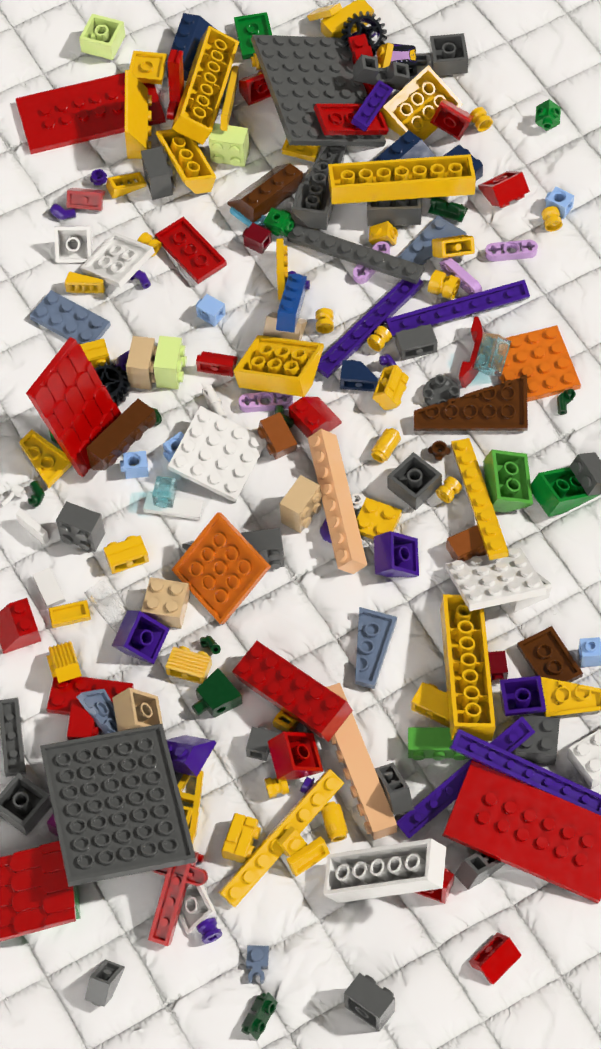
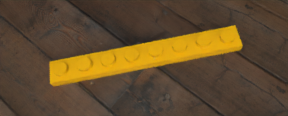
M470 438L451 441V448L489 560L509 557V551Z
M327 769L218 893L232 907H236L283 854L284 850L277 843L290 827L296 829L300 834L342 787L344 782L331 769Z

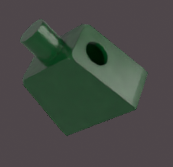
M217 668L196 689L199 701L191 707L198 716L207 710L212 717H217L243 704L242 695L222 671Z

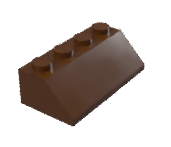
M291 163L276 166L229 200L227 205L235 208L251 222H256L262 215L267 214L271 208H275L297 191L298 186L303 181V172Z
M139 398L132 403L86 447L91 469L106 470L109 466H112L117 458L126 453L135 441H138L148 428L154 426L157 421L155 410Z

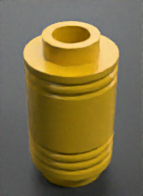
M396 429L384 430L371 450L373 459L380 463H384V461L389 459L401 440L400 433Z
M328 802L321 809L327 836L331 839V842H339L346 839L348 834L340 804Z

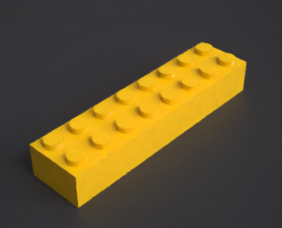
M208 26L200 39L171 129L202 145L212 132L239 41Z
M471 154L328 164L331 204L475 194L476 176Z
M443 594L440 615L451 740H453L456 730L460 729L484 741H492L496 726L484 608L469 611L461 595Z

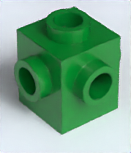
M550 99L536 106L535 123L546 131L560 124L561 107Z
M271 208L263 223L273 235L287 237L289 232L292 231L295 222L291 217V213L287 210Z

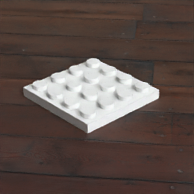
M200 406L167 469L236 503L267 442L265 438L261 439L258 434Z
M521 548L509 549V557L489 560L488 555L474 556L466 561L455 560L451 563H446V571L469 611L546 595L545 585Z

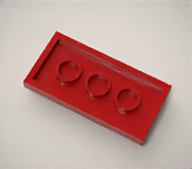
M315 104L313 108L324 135H387L389 131L381 110L366 132L350 123L362 104Z
M184 216L155 234V239L161 242V246L197 284L227 266L226 260Z
M54 677L47 704V713L70 715L72 699H76L80 703L76 698L80 693L105 689L113 703L112 698L128 688L134 689L133 683L88 677H78L58 683L57 677Z

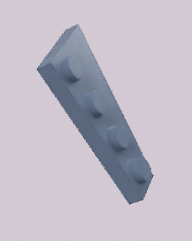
M438 215L398 258L424 265L428 259L433 257L432 239L467 235V233Z
M359 607L355 684L375 689L397 623L396 616Z
M105 689L82 692L76 697L104 734L118 732L114 705Z

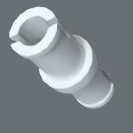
M205 386V389H202V393L207 400L208 409L227 418L221 406V399L217 397L213 386Z

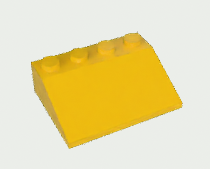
M428 65L380 110L388 128L400 136L409 130L424 141L438 128L431 124L430 121L443 99L452 102L459 108L463 104Z
M125 70V140L127 159H142L141 151L152 148V142L148 141V137L152 136V126H148V121H152V111H149V106H152V95H148V88L129 70Z
M257 335L233 370L238 387L305 397L313 384L324 345L322 343Z

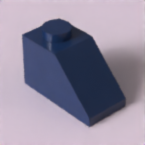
M342 360L340 389L375 391L378 378L361 361Z

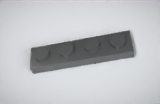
M17 697L0 700V727L5 775L9 777L16 776L18 773L21 775L26 774L19 699Z

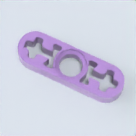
M533 240L490 243L486 246L485 257L493 262L533 258L537 254L538 245ZM508 248H514L516 252L508 253L506 250Z
M380 241L372 247L374 250H381V252L390 255V245L387 242ZM358 264L353 270V280L356 283L364 284L376 271Z
M451 257L440 261V267L443 272L448 276L459 277L460 287L469 295L482 292L479 282Z
M273 392L246 393L239 398V408L246 413L275 410L276 405H282L284 409H288L293 404V395ZM283 397H286V399H287L286 402H283V400H282ZM269 398L271 402L265 405L261 403V400Z

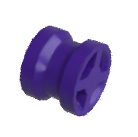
M215 918L206 919L196 927L197 931L202 934L204 944L212 943L222 936L221 929H218L216 926L217 921Z

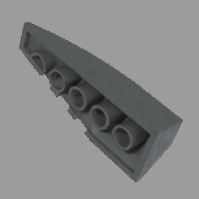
M327 146L319 157V161L313 165L310 174L308 173L305 176L304 182L298 186L292 206V213L309 228L327 230L334 204H331L328 164L343 163L346 151L344 146Z

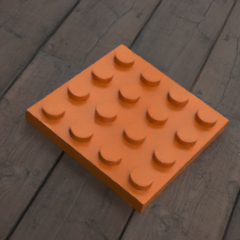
M557 325L486 343L500 384L508 380L518 379L520 376L527 374V402L561 394L568 389L577 390L581 388V383Z
M217 512L171 570L182 582L189 583V589L219 624H225L271 566L222 513Z

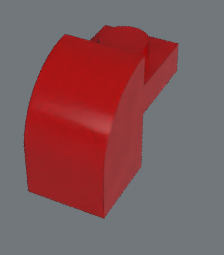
M365 34L348 38L353 55V64L356 63L361 54L373 57L371 46H369Z

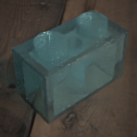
M483 333L474 369L486 375L501 377L511 341L499 334Z

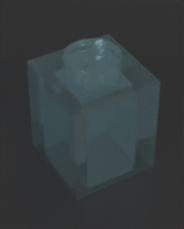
M156 477L152 495L154 506L173 508L177 491L176 478Z

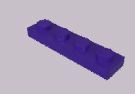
M378 80L350 123L366 132L391 95L393 88Z

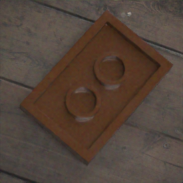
M552 626L517 643V648L536 676L570 683L583 677V672Z

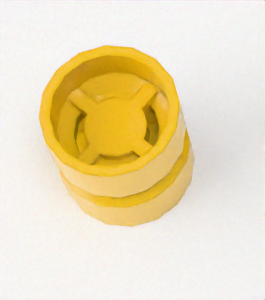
M435 270L428 284V292L435 295L441 293L443 298L453 300L460 286V278L453 275L447 276L445 272Z

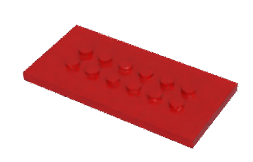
M125 73L15 98L31 154L125 132ZM143 83L148 88V95H152V106H149V111H152V121H148V126L165 123V115L155 85Z
M472 760L442 836L599 903L601 900V815Z

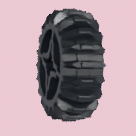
M362 11L359 12L358 16L354 13L352 18L348 17L347 22H344V29L341 30V33L345 35L341 39L347 40L344 42L345 46L349 45L348 38L352 37L351 28L356 24L358 33L355 36L361 35L362 32L363 34L367 33L368 44L371 46L373 56H375L378 48L385 44L384 41L387 40V36L384 35L387 33V30L382 29L385 23L379 24L381 18L374 19L376 16L374 13L370 17L368 11L365 16ZM364 23H368L372 27H366ZM377 32V42L373 45L371 43V35Z
M98 363L97 368H94L102 384L107 388L113 402L120 406V401L125 402V397H129V390L131 389L127 373L120 366L115 368L114 363L110 366L107 363L104 366Z

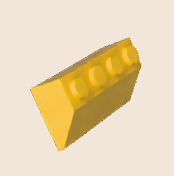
M173 129L156 131L159 141L184 184L195 194L211 192L216 175L196 141Z

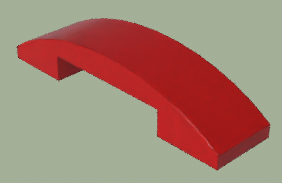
M476 316L471 328L472 338L475 342L470 362H462L459 373L462 388H466L474 380L483 364L486 352L485 335L479 317Z

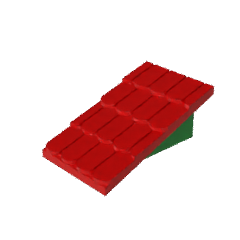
M70 337L26 394L49 428L51 440L60 445L78 475L84 477L91 468L86 447L121 415L117 404L113 402L107 388L102 384L92 363L88 361L81 345Z
M59 841L0 857V942L81 919L78 885L68 887Z

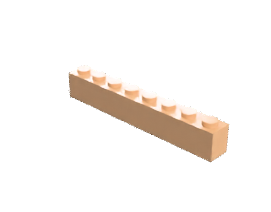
M320 429L308 437L317 481L320 485L321 498L338 569L355 574L367 566V561L337 436Z
M340 683L327 687L347 701ZM351 713L330 741L332 745L336 744L338 750L335 752L339 763L343 762L344 764L343 774L345 779L351 782L350 791L352 797H357L359 802L357 804L360 816L365 817L366 822L364 826L368 835H372L373 840L396 833L397 823L354 716Z

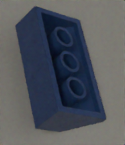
M187 13L182 15L171 49H175L177 52L179 50L183 51L184 81L188 79L201 37L208 26L213 27L201 16ZM166 62V70H167V78H168V63Z

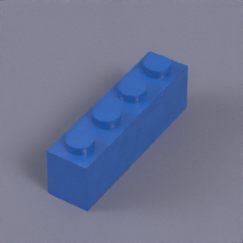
M300 274L288 275L277 313L276 330L295 332L305 297L307 276Z

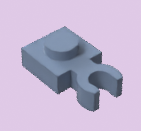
M247 945L246 968L252 969L248 974L249 983L253 982L252 979L255 975L260 976L261 984L264 983L265 976L262 969H268L269 946Z

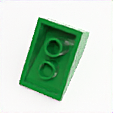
M570 467L538 473L531 483L532 494L548 517L564 514L600 495L588 496Z

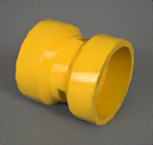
M483 107L475 108L470 113V115L474 116L472 122L475 123L478 131H486L492 126L493 121Z
M550 206L541 212L547 231H557L562 227L563 223L559 217L560 212L557 207Z
M147 232L140 235L137 240L154 248L155 253L151 257L155 256L161 248V242L153 239Z
M328 308L318 309L315 312L317 320L316 331L323 334L332 332L334 330V322L332 321L334 319L333 311Z
M378 326L374 334L367 338V343L373 350L380 352L385 347V343L392 339V334L384 326Z
M448 476L444 480V485L436 489V495L443 502L450 503L454 499V495L462 490V485L455 478Z
M277 777L264 779L269 799L276 797L280 793L283 795L289 793L287 780H277Z

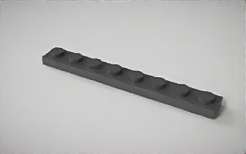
M294 223L292 231L287 236L289 242L357 265L360 264L366 268L414 284L419 282L425 270L422 265Z

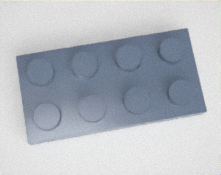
M52 290L30 314V319L67 340L72 337L78 344L99 340L111 326L110 321Z

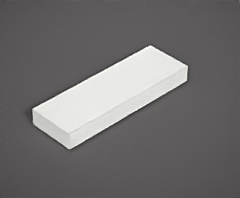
M147 493L143 511L145 513L200 520L204 502L203 500Z

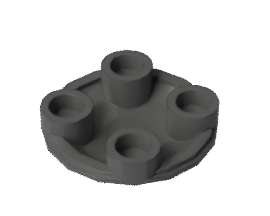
M438 374L430 379L423 388V398L428 406L460 397L458 384L453 379L442 374Z

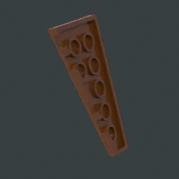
M527 374L515 380H508L496 386H489L464 394V396L448 399L440 404H433L414 410V431H527Z

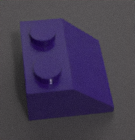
M392 531L374 536L375 574L389 578L419 576L418 538Z
M127 610L111 646L126 655L154 664L170 628L141 611Z
M540 676L500 680V697L505 716L546 712Z
M188 735L167 739L174 772L197 777L216 742Z

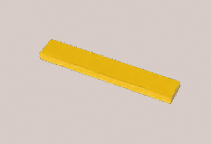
M233 66L231 69L221 112L220 129L222 131L228 130L238 85L239 66Z

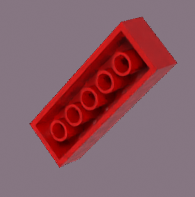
M259 641L253 644L232 671L241 683L327 742L330 741L353 711L346 700Z

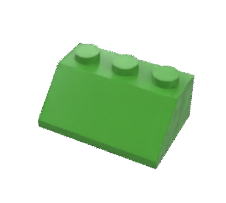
M492 449L483 460L485 484L494 511L508 513L532 506L533 497L527 454Z

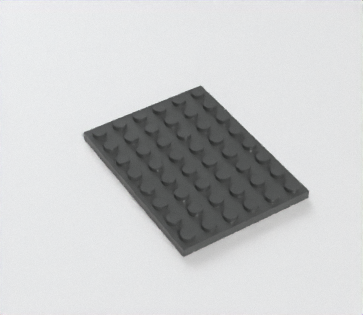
M252 36L251 42L289 145L384 147L386 144L384 135H324L313 109L315 104H363L368 96L364 84L354 81L353 56L351 51L347 50L349 45H344V42L347 40L332 37Z
M163 724L40 746L68 887L196 862Z

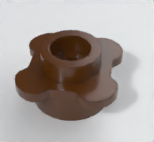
M436 441L428 448V453L432 454L435 460L441 461L445 455L451 453V449L447 448L445 442Z

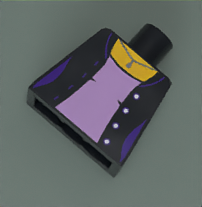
M393 44L390 64L393 61L408 64L410 77L417 75V66L427 65L426 55H416V47L414 45Z

